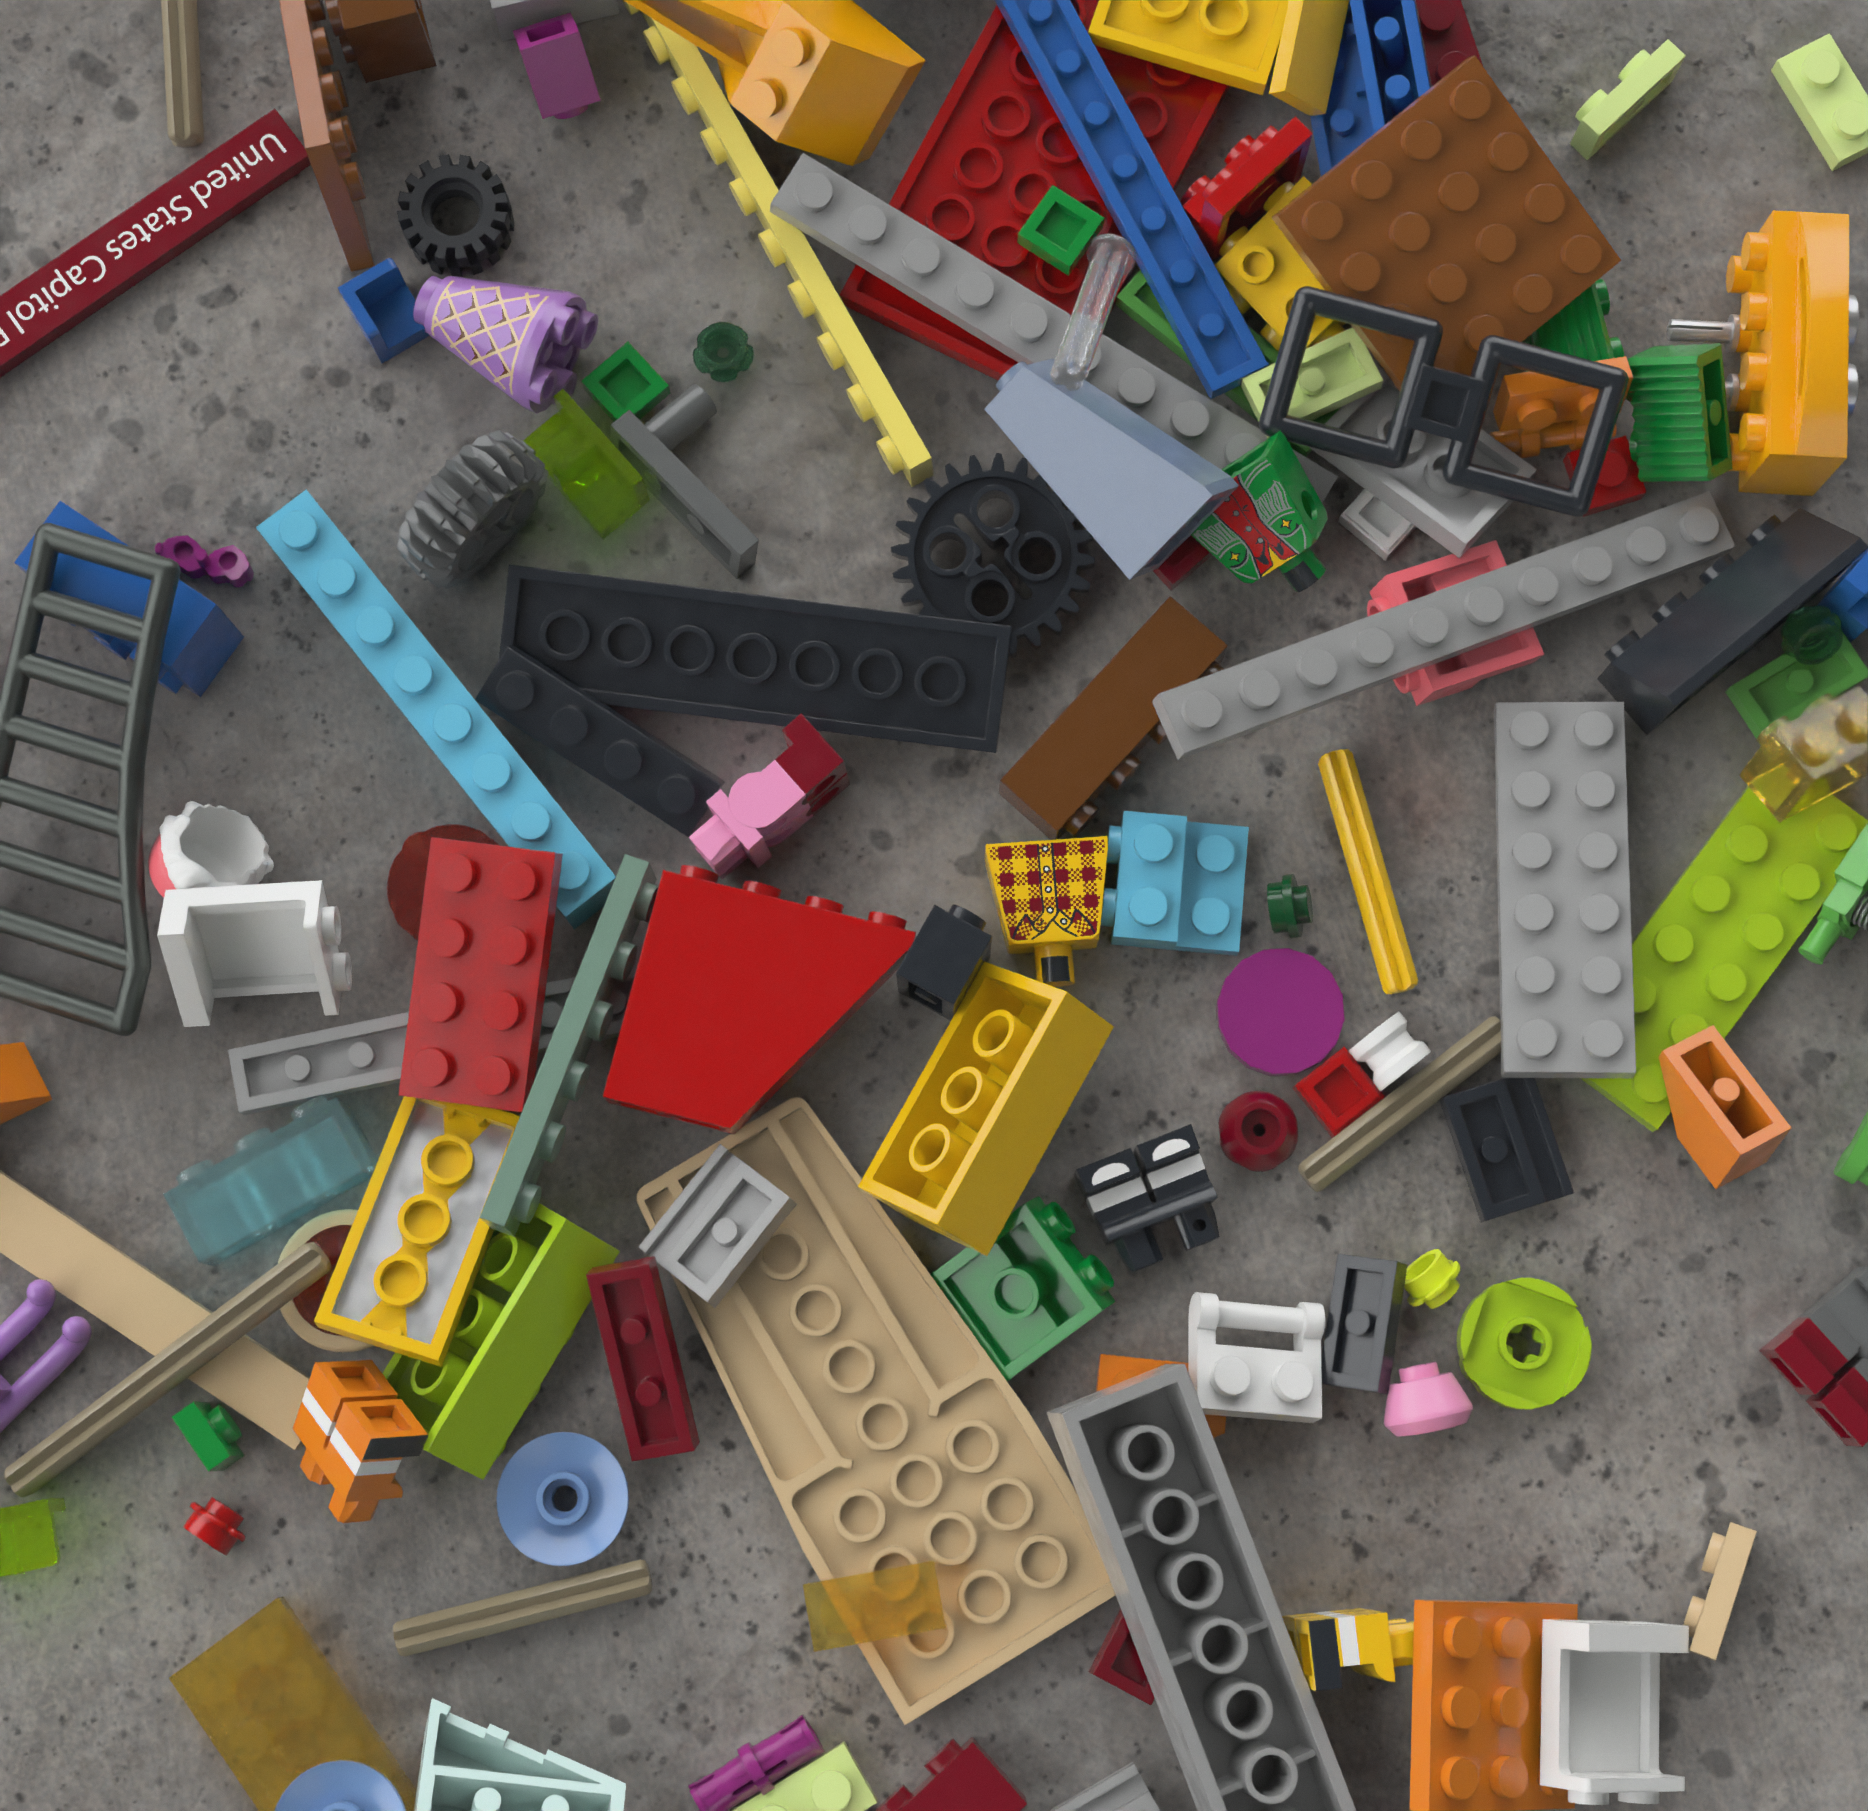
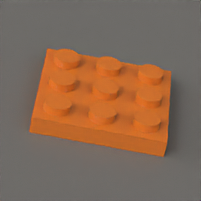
M1414 1600L1410 1810L1521 1811L1575 1809V1803L1568 1802V1790L1540 1785L1542 1619L1578 1620V1604L1559 1602Z

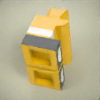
M1363 1608L1282 1616L1311 1690L1321 1691L1343 1688L1340 1667L1350 1666L1353 1671L1361 1675L1396 1682L1394 1667L1413 1665L1414 1621L1406 1622V1619L1402 1618L1388 1619L1387 1612Z

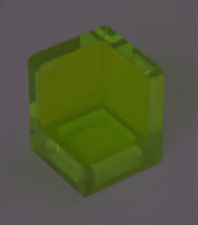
M47 1498L0 1508V1578L24 1574V1572L56 1566L60 1563L61 1557L54 1513L66 1511L64 1498Z

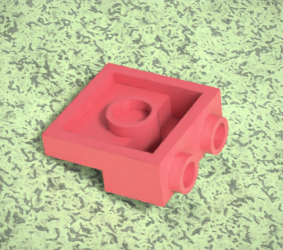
M1494 540L1469 548L1460 558L1450 554L1385 575L1370 591L1372 600H1369L1367 603V616L1507 566L1497 541ZM1532 627L1393 679L1400 692L1404 694L1411 692L1416 706L1470 689L1480 680L1534 663L1544 655V652Z

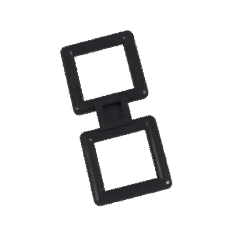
M1310 286L1301 287L1296 291L1259 420V428L1263 434L1271 437L1281 430L1289 442L1396 469L1405 463L1414 431L1418 430L1451 439L1442 470L1443 478L1449 484L1574 517L1583 516L1588 512L1629 381L1628 375L1623 369L1508 338L1489 335L1483 338L1479 345L1471 375H1466L1434 366L1443 336V327L1435 319ZM1315 315L1414 341L1386 440L1287 415ZM1501 364L1599 389L1569 489L1471 463Z

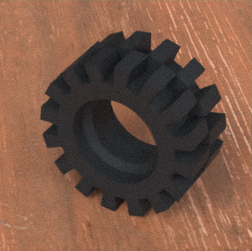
M449 154L438 156L441 167L435 169L432 168L427 160L419 165L423 176L418 179L410 173L405 180L408 193L400 191L397 200L401 211H397L398 221L410 249L413 250L415 257L423 265L428 262L431 270L442 275L444 268H449L452 276L463 277L464 267H471L473 275L482 273L484 271L481 262L488 259L494 266L501 259L498 248L502 247L508 250L511 243L508 231H514V218L511 212L513 210L503 183L497 174L492 176L490 167L482 161L475 167L471 156L460 154L459 164H453ZM465 197L472 200L479 207V218L475 226L470 231L457 236L446 235L437 230L433 224L436 208L447 199Z

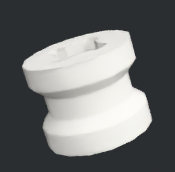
M1399 1011L1349 1050V1053L1356 1061L1366 1062L1374 1072L1373 1083L1380 1091L1431 1053V1050L1423 1041H1415L1406 1031L1407 1020Z

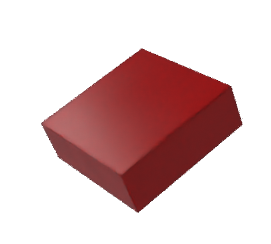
M1345 1046L1292 1087L1332 1138L1385 1097Z

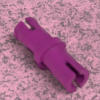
M802 1714L783 1729L754 1746L750 1742L744 1744L737 1749L739 1754L737 1757L699 1781L688 1785V1788L700 1811H729V1809L759 1791L762 1795L775 1789V1781L825 1751L812 1726Z

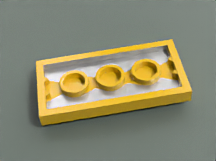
M403 1097L314 1319L318 1328L442 1367L494 1229H491L480 1216L520 1118L519 1115L494 1108Z

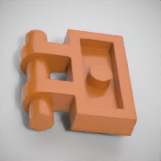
M1627 357L1595 361L1621 368L1628 375L1629 381L1619 411L1620 413L1633 379ZM1530 371L1504 375L1493 410L1499 431L1490 432L1489 435L1520 458L1538 456L1540 449L1569 445L1571 450L1581 449L1599 389ZM1616 424L1611 438L1616 436Z

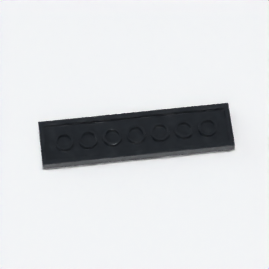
M509 564L499 659L507 646L514 645L594 698L608 705L784 727L802 713L817 731L996 753L1013 626Z

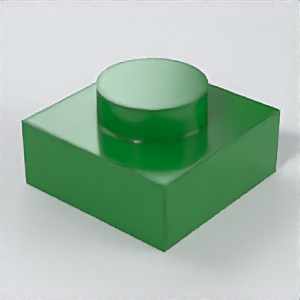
M1052 185L1019 231L1017 243L1069 276L1102 230L1104 217Z
M628 341L581 381L584 390L614 422L628 410L640 420L671 394L669 385Z
M193 1401L172 1416V1419L208 1471H224L245 1456L235 1442L242 1437L241 1431L230 1414L221 1405L213 1409L209 1402Z

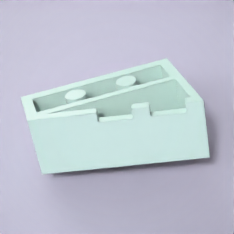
M433 1698L431 1699L423 1739L414 1811H624L626 1783L549 1749L546 1755L508 1739L509 1732L492 1724H489L487 1729L450 1713L451 1706Z

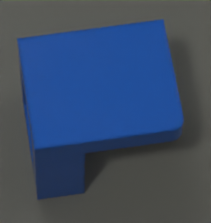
M392 258L382 261L338 287L351 315L381 363L388 361L430 336L425 332L423 325L414 321L413 312L416 300Z

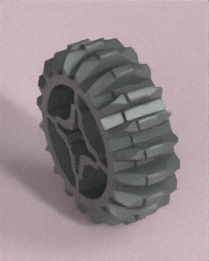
M497 430L488 435L485 434L477 437L472 445L463 446L459 454L452 460H446L445 466L437 475L431 476V482L422 492L417 494L416 503L406 511V521L399 529L397 549L410 565V569L424 581L429 580L437 588L445 587L446 589L455 587L459 583L468 582L477 571L483 572L486 565L511 543L521 528L527 525L526 520L538 508V499L545 492L548 471L545 469V464L535 456L536 452L522 439L518 441L509 432L503 433L501 430Z

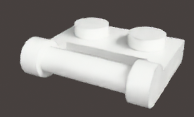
M1195 1292L1190 1301L1188 1316V1373L1204 1414L1314 1423L1322 1419L1321 1339L1325 1329L1323 1305L1321 1303L1299 1302L1297 1307L1293 1308L1219 1301L1216 1294ZM1225 1327L1292 1333L1294 1351L1216 1344V1328Z

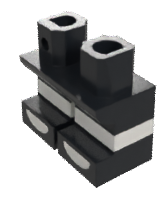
M1191 1124L1141 1143L1135 1147L1133 1152L1131 1148L1078 1168L1074 1173L1077 1184L1105 1245L1114 1244L1117 1254L1130 1274L1164 1260L1151 1227L1173 1219L1186 1251L1220 1237L1216 1215L1211 1205L1218 1196L1207 1175L1199 1153L1200 1147ZM1140 1170L1142 1172V1175L1144 1177V1180L1146 1182V1185L1149 1189V1192L1154 1203L1150 1201V1198L1140 1176Z

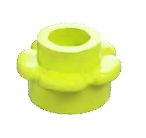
M1439 1249L1428 1251L1417 1258L1407 1267L1404 1289L1410 1295L1407 1298V1302L1413 1307L1421 1306L1425 1302L1430 1309L1443 1305L1460 1287V1283L1456 1280L1461 1270L1460 1264L1457 1261L1448 1260Z

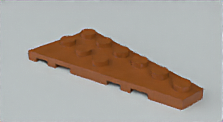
M279 0L305 150L351 272L374 267L360 200L366 199L365 188L359 166L356 161L351 162L350 158L352 153L358 152L356 140L348 115L341 117L340 113L343 108L349 107L348 97L340 70L331 72L330 65H334L333 53L326 29L321 27L320 24L321 20H326L322 0Z

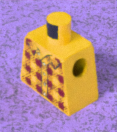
M1107 836L985 845V866L1008 954L1034 953L1036 981L1053 987L1075 984L1073 950L1097 947L1100 935L1108 852Z

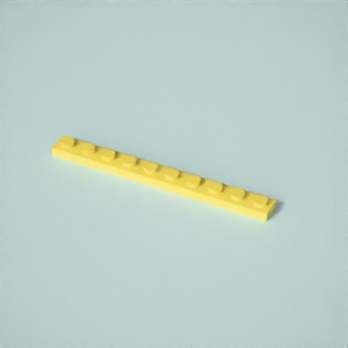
M622 0L631 15L640 11ZM641 12L650 27L643 31V35L654 58L659 65L669 61L678 76L677 79L671 81V84L683 109L688 115L698 111L707 129L700 132V135L711 158L717 166L726 161L736 179L730 182L729 186L740 209L745 216L755 212L765 231L759 233L758 237L769 260L774 267L784 263L791 274L794 282L787 285V288L797 309L804 319L814 315L824 334L817 337V341L826 360L833 370L843 366L852 381L853 386L846 389L855 411L863 422L873 418L883 438L876 441V445L887 467L893 475L903 471L911 487L923 482L926 478L934 476L932 457L801 230L770 212V204L779 190L698 48L693 43Z

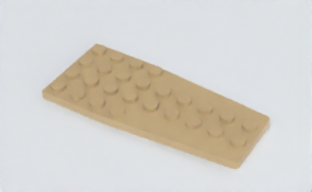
M794 1097L741 1127L735 1134L726 1136L641 1187L637 1193V1204L651 1231L720 1144L797 1204L716 1308L702 1299L674 1275L672 1277L803 1552L902 1722L906 1725L1115 1596V1592L1077 1492L1029 1411L877 1199L858 1187L862 1180L811 1107L804 1099Z

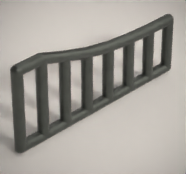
M45 523L40 525L35 533L0 688V810L2 802L116 837L119 877L0 840V867L121 905L124 944L0 905V932L123 971L115 1007L0 970V997L125 1037L130 1036L137 1029L152 967L143 851L145 764L162 654L181 570L178 563L172 559L56 524ZM62 553L151 580L143 618L51 591L58 554ZM44 616L137 643L131 680L127 681L36 653ZM30 678L126 707L121 745L22 715ZM16 740L118 771L117 810L8 777Z

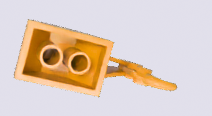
M624 0L715 57L729 103L776 142L850 166L870 159L926 61L853 0Z

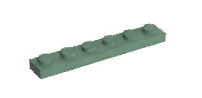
M627 854L624 855L480 1218L491 1229L515 1237L520 1223L529 1224L538 1208L542 1187L536 1185L545 1160L551 1163L554 1162L560 1152L566 1134V1126L560 1124L569 1099L577 1102L585 1089L590 1073V1065L584 1063L593 1039L602 1041L610 1026L614 1005L608 1003L616 981H626L634 965L637 945L632 944V940L640 920L644 922L650 921L659 886L655 885L657 879L650 863Z

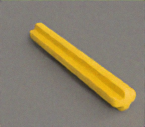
M1349 749L1331 751L1321 756L1318 766L1382 989L1386 994L1405 992L1413 989L1418 984V977L1353 753Z

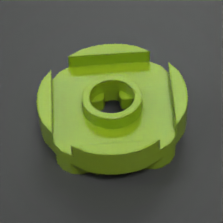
M1521 1277L1490 1285L1470 1302L1458 1326L1457 1350L1461 1373L1482 1396L1500 1406L1516 1410H1531L1553 1404L1576 1389L1588 1369L1592 1350L1588 1326L1585 1327L1583 1317L1576 1309L1578 1306L1569 1294L1547 1281ZM1523 1325H1526L1533 1329L1532 1340L1541 1344L1538 1355L1528 1354L1524 1357L1523 1362H1519L1513 1358V1348L1507 1345L1506 1341L1509 1333L1517 1334L1521 1331Z

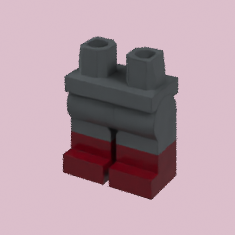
M1868 1266L1856 1267L1842 1279V1282L1826 1293L1759 1350L1799 1395H1811L1806 1400L1808 1405L1846 1446L1863 1447L1868 1442Z

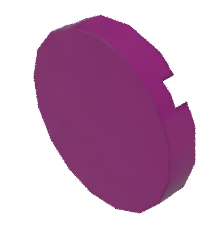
M1290 948L1264 949L1241 960L1225 978L1216 1002L1218 1029L1228 1052L1246 1068L1268 1076L1298 1074L1318 1065L1337 1044L1345 1020L1343 994L1332 973L1313 956Z

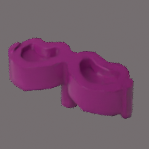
M188 535L174 536L166 539L162 544L159 542L155 545L156 555L176 561L181 572L192 579L208 575L211 581L216 584L230 583L234 587L239 588L254 577L253 569L246 555L234 545L219 548L209 556Z

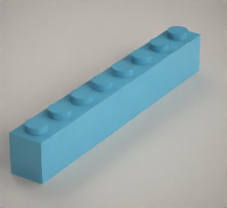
M307 489L259 524L256 529L507 846L563 854L556 907L575 930L603 908L616 878L614 873Z

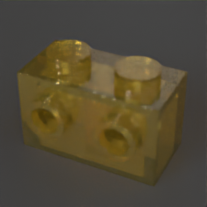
M1860 686L1837 698L1827 693L1811 703L1799 718L1791 721L1787 716H1783L1766 727L1757 737L1756 741L1761 747L1739 776L1779 823L1866 777L1868 774V695Z

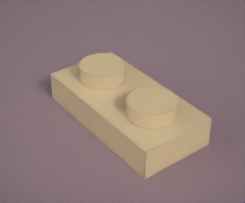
M1730 1522L1726 1536L1713 1532L1701 1569L1702 1571L1714 1574L1706 1600L1696 1596L1692 1597L1683 1624L1689 1626V1637L1693 1638L1690 1647L1691 1653L1713 1661L1717 1660L1757 1531Z

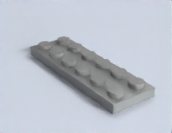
M1496 702L1494 708L1502 1078H1634L1636 1074L1624 702Z

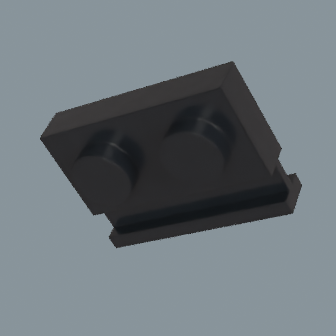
M1503 1078L1443 1097L1439 1100L1481 1223L1574 1193L1535 1078Z

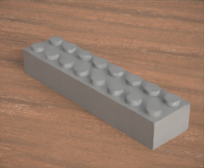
M1165 1364L1047 1411V1416L1197 1811H1356L1186 1365Z

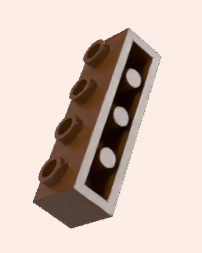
M1170 596L1002 777L999 784V794L1050 840L1060 839L1066 831L1076 837L1098 813L1100 808L1093 802L1110 784L1118 791L1138 770L1142 762L1136 755L1152 738L1160 745L1168 738L1152 703L1153 699L1159 693L1224 670L1220 663L1223 661L1228 645Z

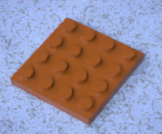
M1475 55L1464 60L1271 217L1324 290L1439 321L1443 327V336L1434 366L1466 375H1471L1479 345L1483 338L1489 335H1496L1522 342L1622 261ZM1350 324L1400 391L1414 341Z

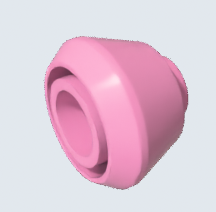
M1437 1362L1398 1369L1401 1382L1389 1385L1384 1415L1385 1427L1396 1437L1425 1434L1467 1423L1473 1410V1405L1452 1372L1439 1374Z

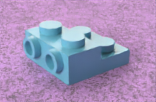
M1123 811L1121 825H1109L1107 836L1108 852L1106 863L1117 864L1115 889L1104 888L1100 926L1112 927L1111 944L1237 956L1240 949L1249 827L1188 822L1187 816Z

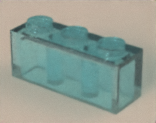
M319 1096L309 1100L291 1112L290 1115L294 1120L293 1122L273 1133L270 1132L269 1128L254 1131L233 1145L236 1154L216 1165L211 1160L202 1161L184 1170L176 1177L179 1185L163 1195L199 1263L216 1266L372 1177L378 1158L348 1103L337 1097L328 1101L326 1096Z

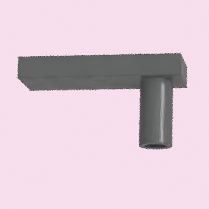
M692 384L645 424L628 410L611 424L610 452L738 579L755 565L759 539L671 452L717 413L713 400L700 386Z

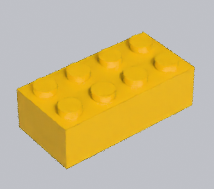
M984 961L858 1187L906 1218L988 1256L1114 1026L1068 992Z

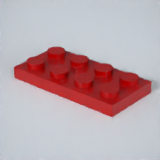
M431 837L399 1096L522 1112L535 1079L562 853Z

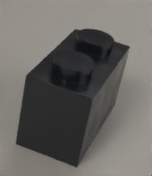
M953 904L949 912L934 905L896 972L898 992L951 1021L984 961L988 962L990 958L992 936L983 931L987 923L979 916L958 905Z

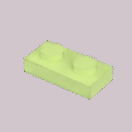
M1830 33L1778 59L1771 72L1830 169L1834 171L1867 154L1868 95Z
M1669 39L1651 55L1646 50L1640 51L1618 75L1622 82L1608 95L1602 89L1598 90L1579 109L1575 117L1580 121V124L1570 145L1586 160L1592 157L1673 81L1686 55Z
M1353 328L1306 348L1287 415L1312 421L1382 388L1383 378L1366 345ZM1275 363L1242 378L1241 388L1258 422Z
M844 1741L774 1783L775 1789L765 1795L759 1792L730 1811H864L876 1804L878 1799Z

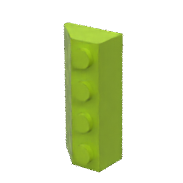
M540 1203L529 1224L520 1223L515 1237L494 1230L442 1367L395 1352L382 1373L398 1393L397 1399L404 1401L428 1433V1438L423 1447L425 1451L484 1480L495 1460L504 1451L509 1436L527 1406L538 1394L542 1381L563 1346L571 1339L576 1324L592 1299L586 1274L592 1267L613 1264L620 1253L618 1249Z

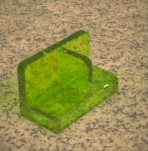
M561 389L553 396L558 412L523 441L536 452L535 456L545 464L549 480L598 535L605 539L648 503L650 498L643 477L564 389Z

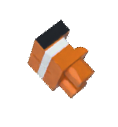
M373 1360L315 1362L293 1426L294 1432L306 1447L300 1468L310 1481L316 1482L319 1485H333L335 1490L328 1508L337 1521L342 1523L370 1521L373 1519L380 1499L402 1498V1487L394 1477L402 1457L420 1456L428 1438V1433L404 1401L397 1399L398 1393Z

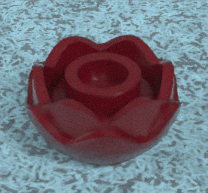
M1265 1091L1243 1093L1228 1103L1219 1117L1220 1146L1223 1153L1229 1160L1254 1172L1272 1170L1287 1160L1296 1148L1298 1142L1297 1118L1288 1103L1272 1093ZM1255 1125H1262L1264 1127L1265 1133L1263 1136H1256L1253 1133Z

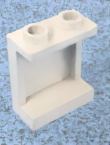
M322 880L165 890L157 937L184 1027L210 1026L214 998L319 992L325 1016L339 1015L341 991H350L352 987V966L349 953H339L338 945L341 942L340 913L337 906H328Z
M1542 1619L1540 1785L1568 1790V1802L1586 1805H1609V1793H1618V1801L1659 1804V1792L1685 1791V1777L1663 1774L1659 1770L1660 1653H1689V1626L1645 1621Z

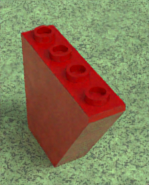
M682 865L680 874L666 870L662 872L603 1098L610 1104L735 1134L898 970L916 938V932L906 930L907 921L894 915L870 911L868 919L865 920L842 914L844 905L833 900L807 896L804 905L780 899L781 890L765 883L746 880L743 883L742 889L717 883L719 875L715 872L700 867Z

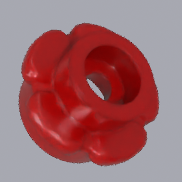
M211 1497L205 1507L197 1502L190 1504L189 1507L194 1511L183 1527L197 1538L226 1556L237 1540L245 1541L246 1536L238 1530V1527L245 1518L214 1497Z

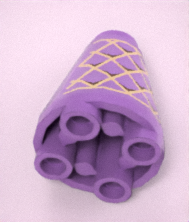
M435 276L428 278L419 291L413 312L414 321L423 325L426 333L522 407L536 414L547 410L551 404L563 408L569 402L577 383V374L572 372V369L578 359L580 349L584 350L591 344L598 327L597 314L587 311L586 302L579 295L572 292L454 276L445 277L443 280Z

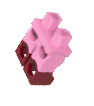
M802 713L782 729L788 748L761 772L747 773L739 778L731 787L729 797L720 789L706 801L713 817L695 831L689 839L695 845V849L722 880L747 858L757 868L762 866L772 857L768 847H775L785 841L850 785L844 760Z

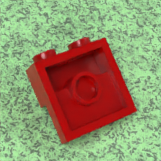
M1296 116L1279 131L1270 125L1256 139L1251 135L1245 136L1226 156L1224 163L1227 166L1212 179L1206 175L1200 177L1182 196L1180 203L1183 205L1182 207L1212 262L1221 256L1218 253L1220 247L1235 231L1243 226H1246L1249 230L1267 213L1263 206L1281 185L1288 181L1295 185L1300 180L1313 133Z

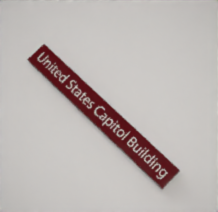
M274 108L0 295V378L310 166L311 163L305 147L278 111Z

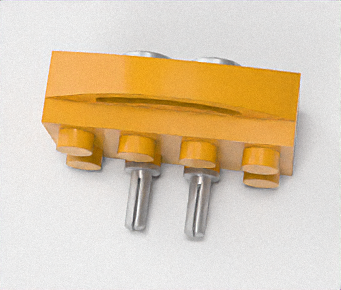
M1773 210L1759 232H1747L1745 234L1741 256L1732 255L1728 262L1726 290L1728 293L1741 294L1740 315L1731 314L1727 322L1671 319L1667 325V338L1669 341L1725 344L1727 352H1740V374L1730 373L1725 381L1727 411L1740 412L1739 434L1729 433L1733 467L1729 471H1739L1738 492L1813 496L1847 459L1848 420H1850L1854 413L1858 398V372L1854 364H1848L1849 351L1855 343L1859 325L1858 301L1854 295H1849V214Z

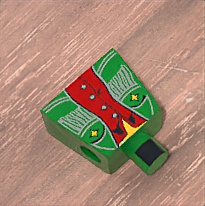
M1280 430L1221 469L1230 475L1239 486L1191 536L1243 583L1252 584L1278 568L1296 592H1301L1319 580L1326 571L1325 566L1310 547L1318 540L1328 517L1325 507L1291 445Z

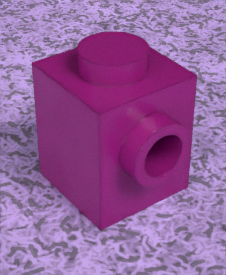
M571 12L513 30L542 119L551 116L557 119L572 118L584 113L589 108L588 104L601 101L579 30Z

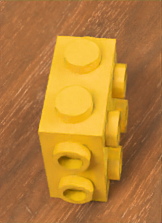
M1304 176L1295 185L1290 181L1281 185L1265 202L1263 209L1267 213L1250 230L1243 226L1223 243L1218 252L1222 258L1215 264L1217 271L1226 279L1224 284L1239 311L1244 314L1252 306L1268 323L1260 333L1278 352L1296 291L1304 286L1324 290L1271 218L1312 185ZM1315 315L1306 348L1346 331L1342 327L1346 323Z

